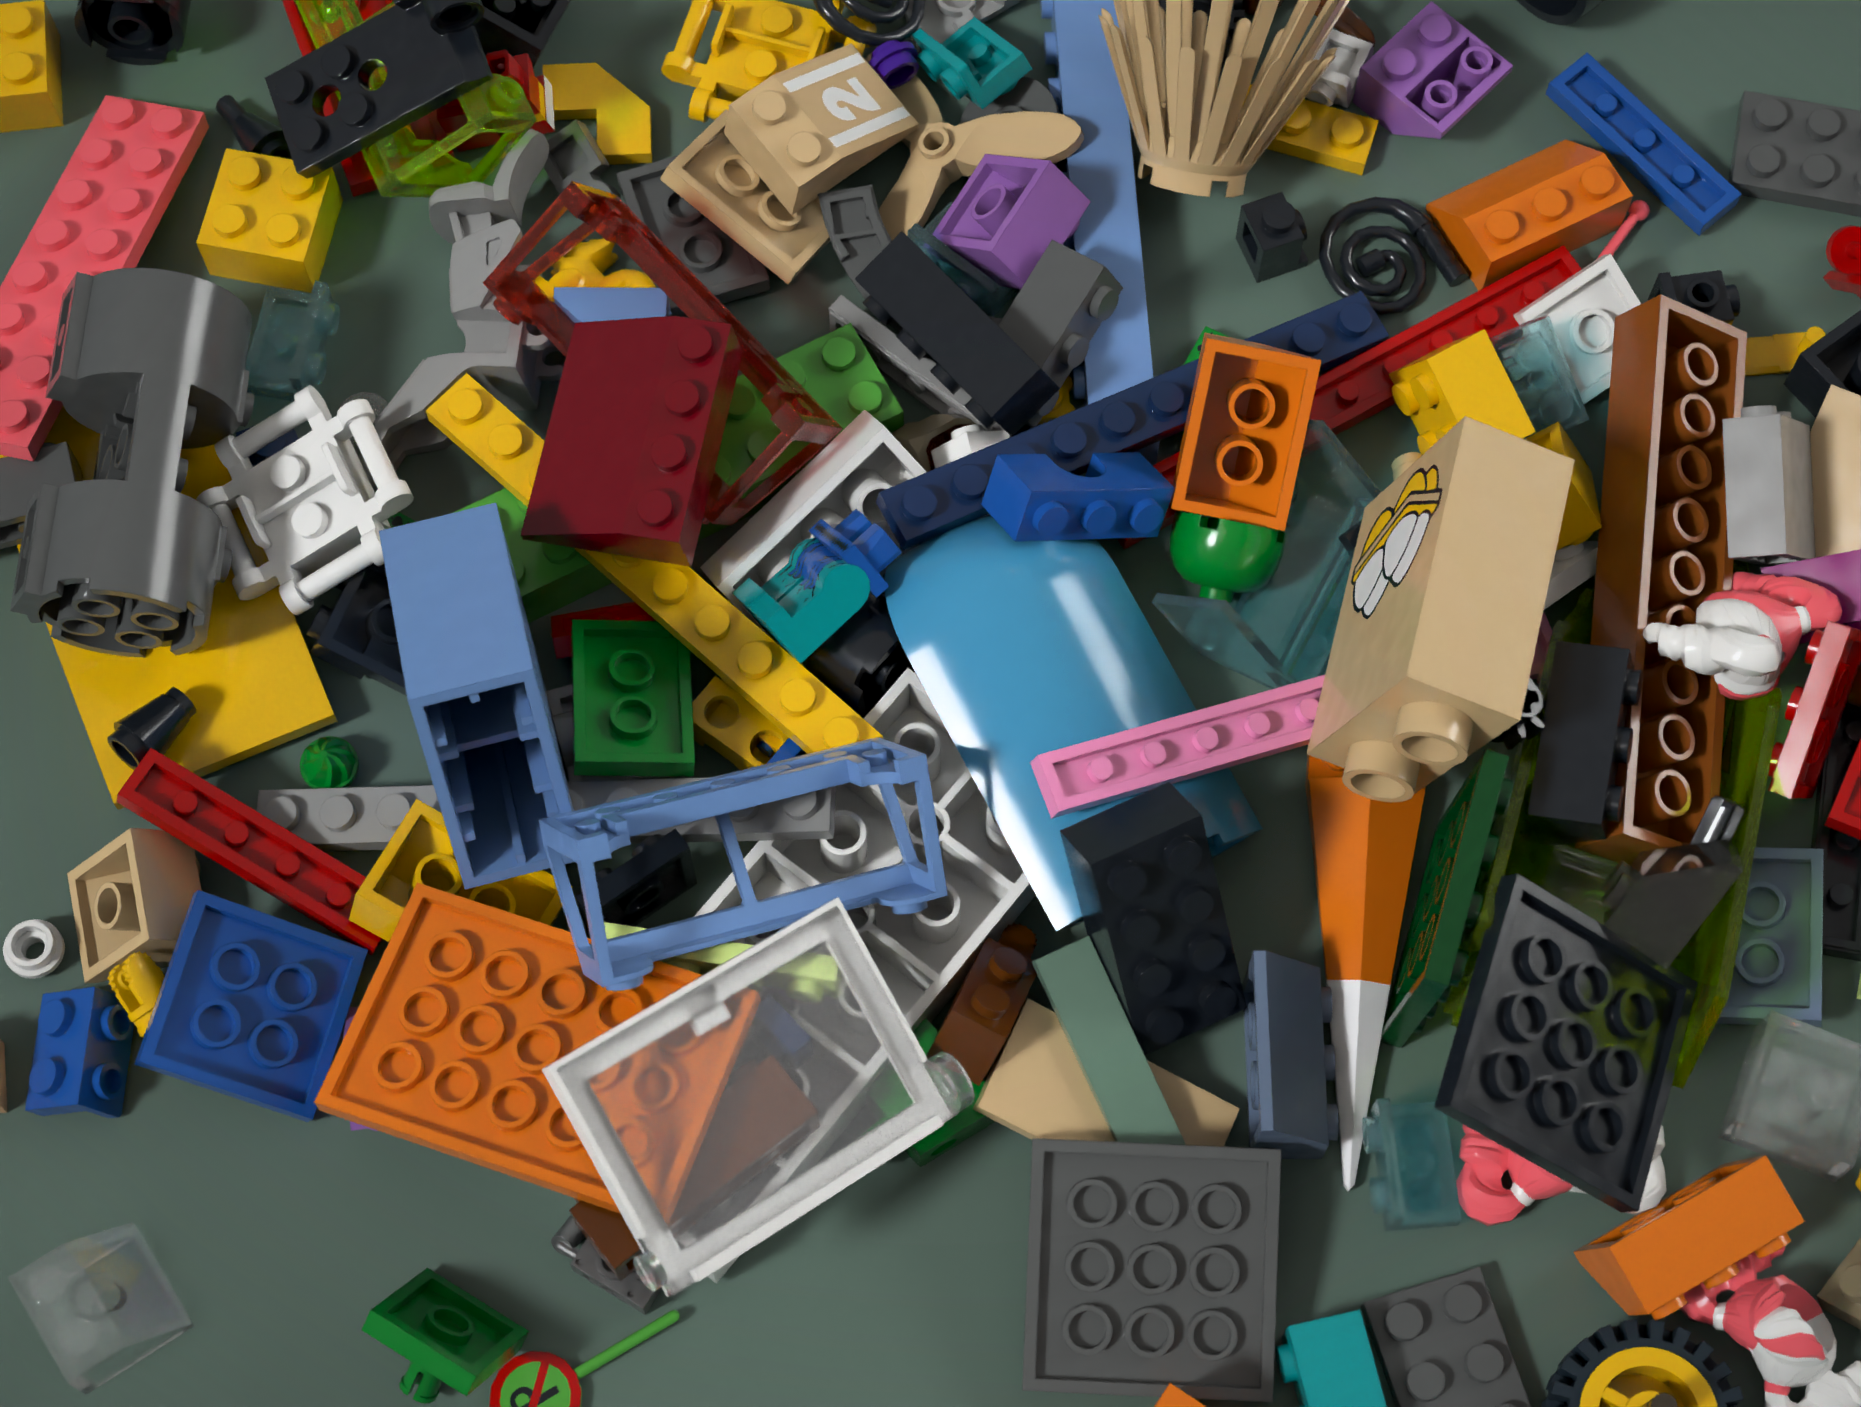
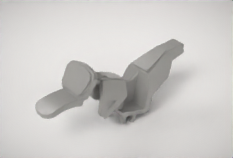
M534 129L525 130L514 142L497 173L493 186L476 181L447 186L436 190L429 199V216L433 228L443 239L453 244L449 268L450 308L458 328L465 335L466 346L464 352L427 357L426 360L423 359L375 420L374 427L395 472L406 455L447 449L454 443L429 421L426 410L466 373L509 410L537 409L541 381H557L561 379L563 367L561 365L548 366L544 363V360L553 351L568 352L569 346L562 337L546 335L539 320L552 322L554 315L547 306L531 305L529 300L532 298V291L524 280V275L528 272H533L542 278L544 277L535 265H513L511 257L523 235L520 226H522V212L526 196L531 185L543 169L549 155V144L546 137ZM360 453L358 458L365 470V473L372 485L374 492H376L378 488L373 480V477L366 465V462L362 454Z

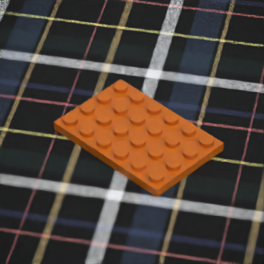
M417 882L314 1103L322 1112L621 1214L542 1069L702 975L661 961L653 962L654 969L643 976V983L640 986L628 990L610 991L583 974L569 931ZM587 938L589 944H592L591 939ZM743 988L721 1001L730 1018L702 1035L694 1037L687 1022L586 1081L665 1226L671 1216L758 1006L759 999L754 991Z

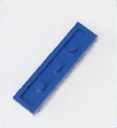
M1589 53L1584 54L1549 82L1546 95L1698 236L1737 205L1742 194Z

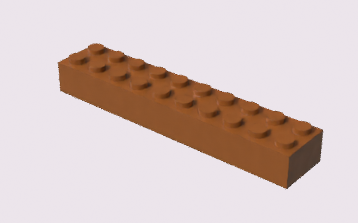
M1660 294L1615 317L1600 510L1602 528L1599 529L1590 642V645L1630 649L1634 669L1642 670L1643 673L1642 689L1638 706L1628 705L1625 727L1633 728V744L1629 763L1618 764L1615 785L1624 786L1620 821H1609L1606 839L1575 843V848L1664 879L1673 878L1684 855L1680 850L1682 843H1690L1711 798L1715 795H1720L1725 696L1720 694L1714 675L1694 672L1684 666L1682 659L1673 661L1666 656H1660L1658 643L1649 644L1643 637V630L1650 623L1662 622L1678 627L1684 624H1696V609L1707 596L1720 591L1732 590L1734 559L1728 558L1722 419L1741 417L1744 396L1747 332Z

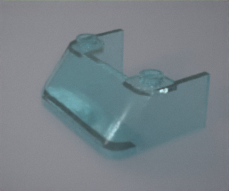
M1309 420L1286 528L1283 531L1287 532L1284 552L1278 570L1269 583L1255 592L1242 593L1234 609L1226 600L1156 593L1152 603L1200 655L1270 689L1325 675L1352 564L1351 556L1338 537L1362 520L1365 507L1381 491L1323 420Z

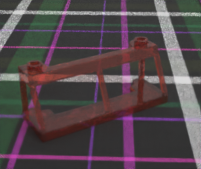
M571 181L486 278L483 284L497 297L493 301V305L502 316L515 325H519L522 321L536 325L566 357L574 323L535 283V279L590 234L597 231L606 241L618 244L689 318L731 324L743 352L739 370L764 395L761 402L772 415L771 421L781 430L780 434L731 487L714 470L702 523L706 525L710 522L712 524L733 525L824 449L843 428L617 195ZM567 209L576 218L584 222L524 271L515 270ZM793 440L810 442L744 499L741 498Z

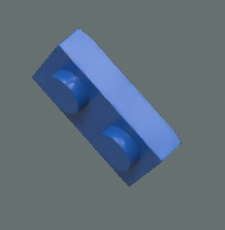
M89 987L42 995L25 1111L40 1116L83 1111L106 1118L121 1116L134 1023H131L127 1017L128 1014L115 996L116 994L97 987Z

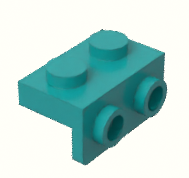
M975 17L941 44L921 28L912 34L913 39L921 50L917 55V61L927 75L935 82L941 79L956 99L961 100L966 96L981 109H984L998 96L1011 91L1018 83V80L1033 69L1023 52Z

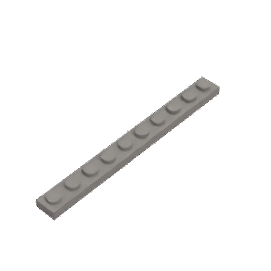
M707 778L568 781L567 783L575 811ZM433 785L259 790L257 812L322 851L384 850L416 799L441 812ZM836 786L729 812L737 841L834 839ZM715 816L630 837L631 844H640L652 835L660 834L663 837L676 828L685 842L723 841Z

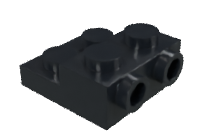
M373 563L335 586L341 592L332 609L323 604L321 605L306 635L316 639L310 654L359 679L367 675L407 696L385 565L377 566Z

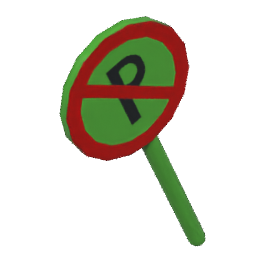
M671 1310L574 1369L566 1360L550 1352L529 1351L513 1357L499 1370L491 1385L489 1405L490 1407H581L582 1388L579 1382L580 1379L677 1322L680 1318V1313L677 1310Z

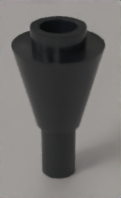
M225 95L218 100L216 111L232 126L242 151L292 159L282 128L253 113L247 112L231 95Z

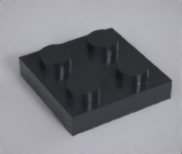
M676 828L663 837L660 834H655L642 841L631 854L633 858L614 871L611 868H605L595 873L604 922L633 927L697 884L690 847ZM581 892L575 897L587 933L590 935L583 893Z

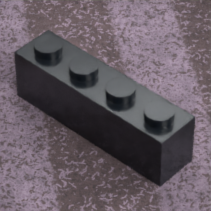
M903 231L855 278L870 294L862 303L885 326L893 319L901 325L903 329L896 337L919 360L928 353L937 362L930 372L953 395L962 387L972 397L964 406L988 430L997 422L1011 437L1014 436L1060 389Z

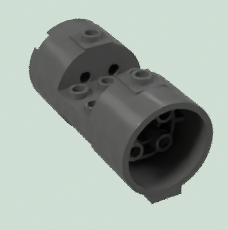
M122 268L106 271L95 276L77 272L63 293L45 398L61 401L65 410L76 421L99 433L100 440L93 480L76 481L62 486L42 482L27 505L10 611L27 615L31 623L45 621L52 625L51 637L72 646L94 652L144 658L146 656V649L171 646L170 651L172 653L181 655L196 650L207 640L214 587L218 582L224 583L227 579L232 562V550L225 548L228 527L222 526V522L217 514L198 500L180 493L184 487L188 472V460L180 458L181 449L214 445L229 434L233 435L239 426L245 427L250 420L254 405V394L247 392L250 371L245 369L252 316L247 306L237 296L223 287L202 278L156 268Z

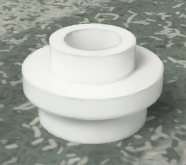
M39 919L27 920L13 927L3 945V956L6 964L14 973L28 979L41 978L53 972L61 963L65 951L64 939L57 928L51 923ZM37 942L45 944L44 952L38 958L28 959L26 957V952L32 944Z

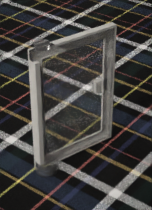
M839 897L820 906L542 1069L642 1251L641 1254L634 1258V1266L638 1276L646 1287L652 1291L662 1287L667 1297L674 1296L694 1282L701 1281L942 1127L946 1121L972 1105L975 1098L974 1088L967 1072L952 1055L941 1051L927 1059Z

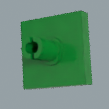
M429 1268L424 1269L373 1307L361 1329L366 1334L411 1361L406 1374L403 1375L399 1383V1387L404 1394L409 1395L415 1384L419 1385L413 1399L420 1403L434 1402L439 1394L442 1382L468 1396L521 1350L529 1333L524 1327Z

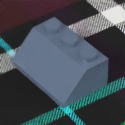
M1253 950L1242 984L1247 1008L1243 1010L1249 1147L1281 1149V1159H1322L1329 1146V1140H1337L1338 1138L1337 1105L1327 1104L1326 1081H1334L1335 1051L1333 1045H1324L1323 1023H1331L1332 1020L1331 988L1321 987L1320 967L1266 950Z

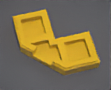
M596 62L542 65V75H545L552 85L554 120L597 119V145L609 165L652 163V116L648 104Z

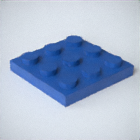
M197 890L192 896L134 1065L309 1122L314 1118L317 1109L314 1101L330 1069L368 949Z

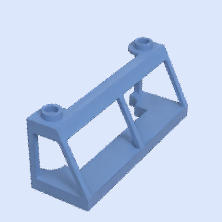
M880 737L539 819L543 845L582 972L585 976L610 991H622L640 986L643 983V976L654 969L653 962L784 928L837 897L841 900L846 911L878 903L883 906H891L892 913L902 915L923 911L928 907L927 901L948 896L926 754ZM911 782L915 784L927 864L920 862L917 858L893 784L903 785ZM846 783H853L860 787L878 784L903 858L901 863L756 900L729 812ZM715 816L740 893L741 904L607 939L593 862L611 858L613 851L631 845L630 837ZM561 854L575 861L578 865L592 944L588 942Z

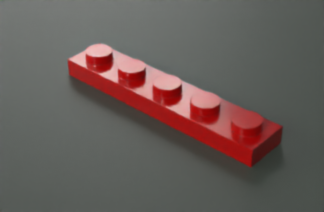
M153 748L149 749L118 792L116 802L351 944L368 949L367 953L371 956L383 940L349 920L355 895L366 879L365 876Z

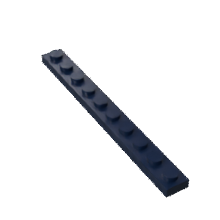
M1361 290L1244 340L1321 359L1319 373L1386 341L1389 334ZM1199 359L879 492L876 504L903 551L989 514L981 503L997 454H1046L1063 470L1075 475H1081L1087 472L1093 453L1135 452L1180 433L1185 428Z

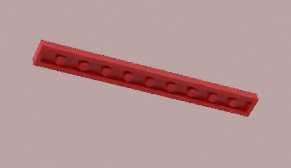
M1563 245L1320 375L1316 384L1302 453L1395 404L1396 402L1392 395L1394 383L1389 374L1445 344L1483 329L1486 330L1494 349L1517 338L1521 332L1519 324L1513 315L1582 270ZM1179 452L1153 465L1172 485ZM1170 503L1160 530L1171 525L1175 511H1180L1171 509ZM1117 538L1124 550L1145 539Z

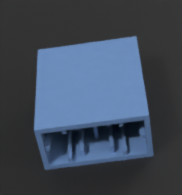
M495 502L380 530L379 535L407 700L464 888L466 890L548 869L550 864L543 845L539 819L571 812L574 809L543 675L497 504ZM561 854L564 864L575 862Z

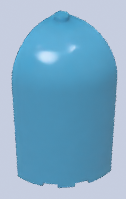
M990 515L975 519L921 542L894 559L888 565L884 580L889 585L885 590V598L892 624L903 650L1056 931L1084 922L1060 830L1145 792L1051 819L1030 762L1039 754L1196 711V708L1118 568L1099 542L1095 539L1015 542ZM1229 768L1172 784L1202 815L1212 858L1263 829Z

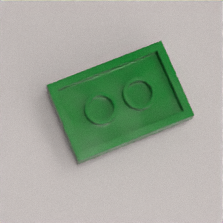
M572 619L571 661L574 775L693 777L695 751L690 650L657 621Z

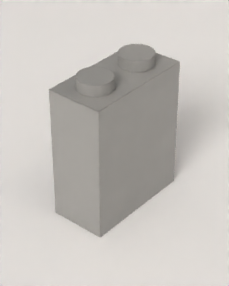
M1772 405L1741 408V417L1722 419L1728 558L1756 565L1784 564L1816 558L1810 425L1791 418V412L1777 411V407Z

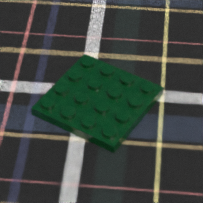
M1485 749L1436 825L1385 1013L1380 1041L1382 1043L1401 1048L1413 1032L1421 1034L1427 1018L1432 1019L1434 1017L1439 1002H1446L1451 986L1457 987L1460 983L1466 966L1468 951L1459 948L1463 941L1467 928L1473 929L1483 901V893L1474 890L1479 882L1482 871L1488 872L1497 849L1498 836L1492 835L1490 832L1494 826L1497 814L1501 816L1504 814L1513 788V780L1504 778L1510 756Z

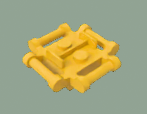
M692 0L674 51L666 54L661 71L671 81L696 87L690 100L688 117L689 119L706 123L709 118L715 120L726 109H729L730 103L770 76L833 51L836 42L843 43V46L852 43L861 55H863L864 49L871 45L857 43L835 31L818 14V11L777 0ZM832 0L836 9L842 14L845 6L842 0ZM712 10L719 11L722 14L711 42V54L707 64L695 62L693 59ZM856 15L845 18L861 30L874 33L877 31L874 23H869Z

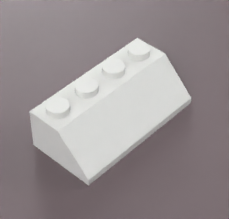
M863 410L700 568L739 611L773 639L732 592L748 578L752 579L758 586H763L788 564L790 554L797 544L805 539L814 538L809 529L820 519L835 528L855 509L860 511L872 524L876 523L902 551L877 506L876 499L879 492L922 475L926 471L883 424L869 412ZM912 547L903 550L900 555H902L903 553L907 552V551L910 550ZM887 567L879 573L881 576L886 573Z

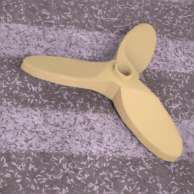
M871 54L865 59L868 63L871 60ZM915 75L904 85L890 89L916 119L919 126L917 130L901 140L910 149L911 155L899 179L879 208L883 224L891 240L903 231L914 241L947 187L962 176H971L985 154L1050 160L1055 164L1070 157L1080 148L1084 141V133L1075 120L1064 114L1037 111L991 114L953 126L945 122L935 99L923 82Z

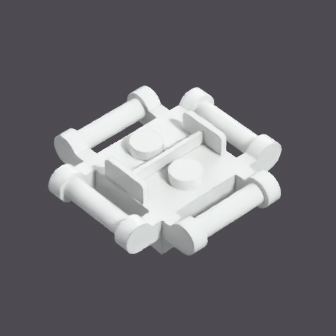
M311 385L295 393L294 402L236 438L229 434L215 443L216 454L222 464L228 469L232 480L223 486L209 488L196 498V500L217 514L222 522V526L228 527L225 548L232 550L231 568L235 575L232 585L238 598L244 601L252 600L280 585L279 593L283 602L297 616L312 608L315 598L374 563L377 566L384 564L379 531L391 528L387 519L406 508L414 499L407 482L399 480L373 425L376 416L367 399L352 400L340 407L337 411V416L332 418L324 399ZM308 420L312 428L311 432L256 466H252L249 460L250 455ZM352 436L354 437L359 447V450L366 462V465L373 477V480L378 488L376 492H374L372 485L365 473V470L358 458V455L351 443L350 438ZM237 507L240 509L254 542L264 549L269 560L260 567H256L232 514V510Z

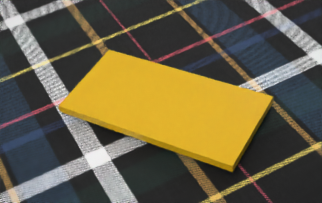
M63 406L44 443L58 444L67 442L81 466L83 480H93L100 434L76 421ZM214 445L181 449L180 458L188 460V472L184 487L180 493L196 499L203 491L223 486L232 480L228 469L218 458ZM239 507L232 510V514L255 565L260 567L269 561L264 549L254 542ZM21 544L17 545L19 553ZM230 567L225 582H218L214 587L207 640L196 650L181 655L172 653L170 651L171 646L146 649L145 658L117 656L82 649L51 637L109 793L118 810L125 807L116 802L117 794L134 770L115 754L107 738L115 731V722L159 695L165 694L171 687L179 689L191 700L196 708V713L189 719V722L164 756L199 777L338 722L295 615L287 608L280 596V585L258 598L245 601L240 600L232 585L235 575ZM46 622L47 628L51 636L52 625Z

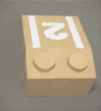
M851 43L776 73L730 103L724 135L787 211L793 215L817 199L819 193L827 192L917 130L919 123Z

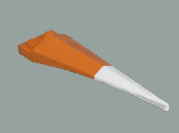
M1307 754L1305 787L1326 987H1330L1332 992L1330 1033L1331 1044L1334 1046L1335 1090L1343 1186L1348 1192L1355 1185L1426 787L1416 792L1411 799L1402 802L1372 800L1352 792L1343 784L1344 768Z

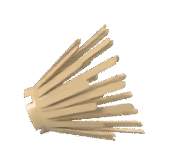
M1113 0L1119 27L1114 25L1111 14L1102 8V16L1098 15L1141 154L1137 177L1142 179L1151 174V185L1174 192L1210 197L1213 181L1228 182L1225 197L1243 195L1248 171L1258 161L1336 57L1334 54L1337 48H1331L1319 60L1314 59L1350 0L1326 1L1291 61L1321 0H1298L1286 27L1277 32L1246 100L1247 91L1280 0H1259L1252 23L1248 18H1242L1237 22L1220 83L1219 77L1234 0H1212L1209 21L1207 14L1202 10H1197L1193 14V0H1166V13L1159 6V0Z

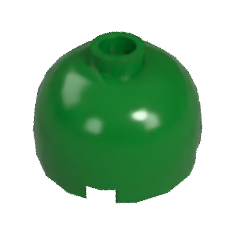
M1175 511L1170 533V554L1173 565L1181 577L1195 585L1201 586L1199 597L1232 603L1234 592H1255L1266 586L1276 574L1283 556L1287 532Z

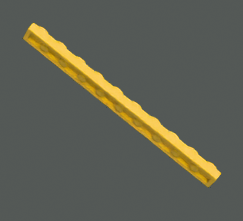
M466 373L426 410L428 419L528 507L544 440ZM574 548L807 754L875 737L883 738L882 734L690 567Z

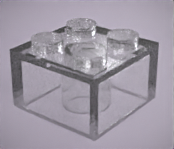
M1771 1010L1753 1031L1718 1138L1836 1183L1855 1166L1861 1147V1044Z

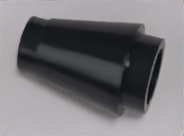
M171 687L165 694L159 695L115 722V731L107 738V741L115 754L126 765L135 770L150 748L163 755L166 753L189 722V719L196 713V708L182 691Z

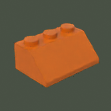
M1565 139L1428 203L1426 211L1479 291L1563 245L1571 252L1618 230L1623 223L1633 194L1605 153Z
M1204 332L1173 481L1175 489L1170 501L1171 509L1285 531L1322 360L1261 343Z
M1762 1155L1722 1164L1664 1198L1658 1203L1656 1208L1635 1215L1573 1253L1585 1270L1629 1316L1648 1315L1651 1313L1654 1320H1658L1685 1306L1688 1301L1683 1294L1703 1282L1706 1289H1711L1737 1275L1740 1271L1735 1263L1749 1254L1755 1252L1758 1259L1788 1245L1791 1239L1787 1232L1805 1221L1767 1156Z

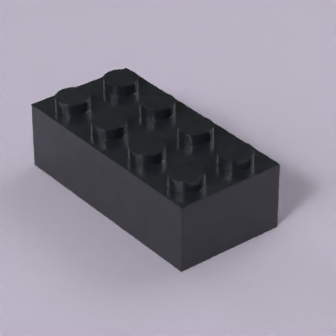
M1170 782L1060 830L1087 935H1089L1144 1055L1247 1008L1202 815Z

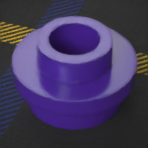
M890 40L879 45L872 52L871 60L868 64L890 89H894L904 85L917 74L919 70V64L916 61L918 52L911 42Z

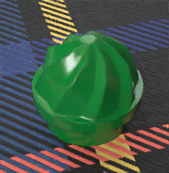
M334 736L321 737L313 741L306 747L300 759L301 775L312 789L347 788L354 781L359 770V759L353 746L346 740Z

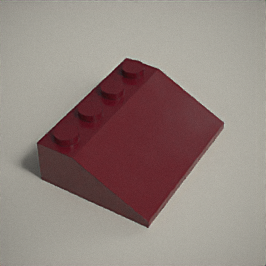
M680 316L578 322L574 324L520 535L523 540L688 567L692 566L743 354L731 324Z

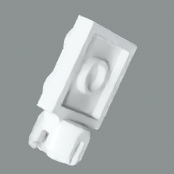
M1611 254L1602 255L1513 315L1519 324L1521 334L1516 342L1497 355L1511 382L1524 376L1512 385L1525 411L1536 409L1555 395H1560L1570 409H1576L1610 387L1615 317L1641 304Z

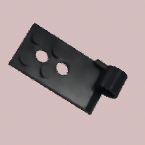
M393 0L395 6L267 76L265 80L296 172L307 179L314 177L493 79L474 26L481 20L485 12L482 1ZM386 66L387 77L380 88L370 91L369 79L372 73L378 67ZM340 91L341 100L338 103L337 110L333 114L325 116L323 111L325 100L333 92Z

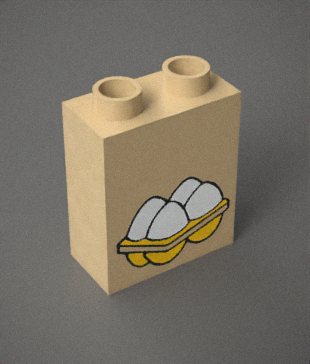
M1465 416L1365 507L1307 749L1308 755L1344 768L1342 782L1349 790L1376 801L1402 802L1409 800L1416 792L1455 765L1464 762L1468 756L1521 720L1574 467V459Z

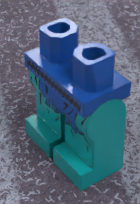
M857 509L835 528L820 519L809 529L814 538L805 539L797 544L790 554L788 564L763 586H758L752 579L748 578L732 592L760 626L800 664L864 605L868 599L869 592L877 598L889 587L888 583L879 573L902 553L876 523L872 524Z

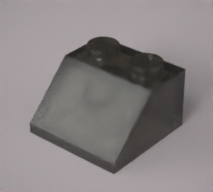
M1725 839L1639 852L1630 865L1621 860L1601 887V890L1605 892L1601 900L1604 904V926L1667 970L1742 873L1743 868L1738 846Z

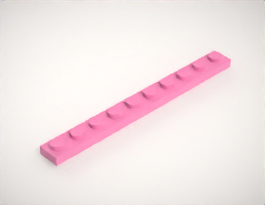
M1545 613L1542 615L1529 677L1532 680L1542 677L1544 659L1547 652H1555L1551 645V640L1555 636ZM1549 653L1546 658L1544 676L1551 674L1554 654ZM1325 675L1037 755L1030 764L1051 819L1149 791L1167 782L1171 784L1308 745Z

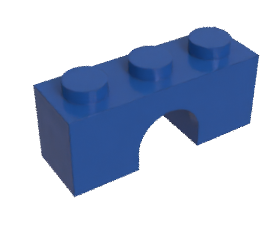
M1140 452L1093 453L1085 477L1063 470L1046 454H997L981 505L1015 542L1158 537L1175 488Z

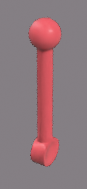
M1636 200L1630 204L1628 209L1629 216L1597 259L1602 255H1613L1636 223L1645 220L1649 216L1650 207L1647 202Z

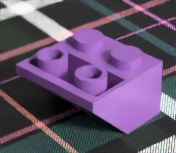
M1431 1L1360 67L1352 102L1371 118L1379 120V124L1391 134L1441 139L1512 71L1513 65Z

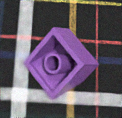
M985 154L927 242L934 249L1002 287L1021 289L1051 240L1063 245L1075 233L1079 226L1080 218L1091 201L1050 160Z

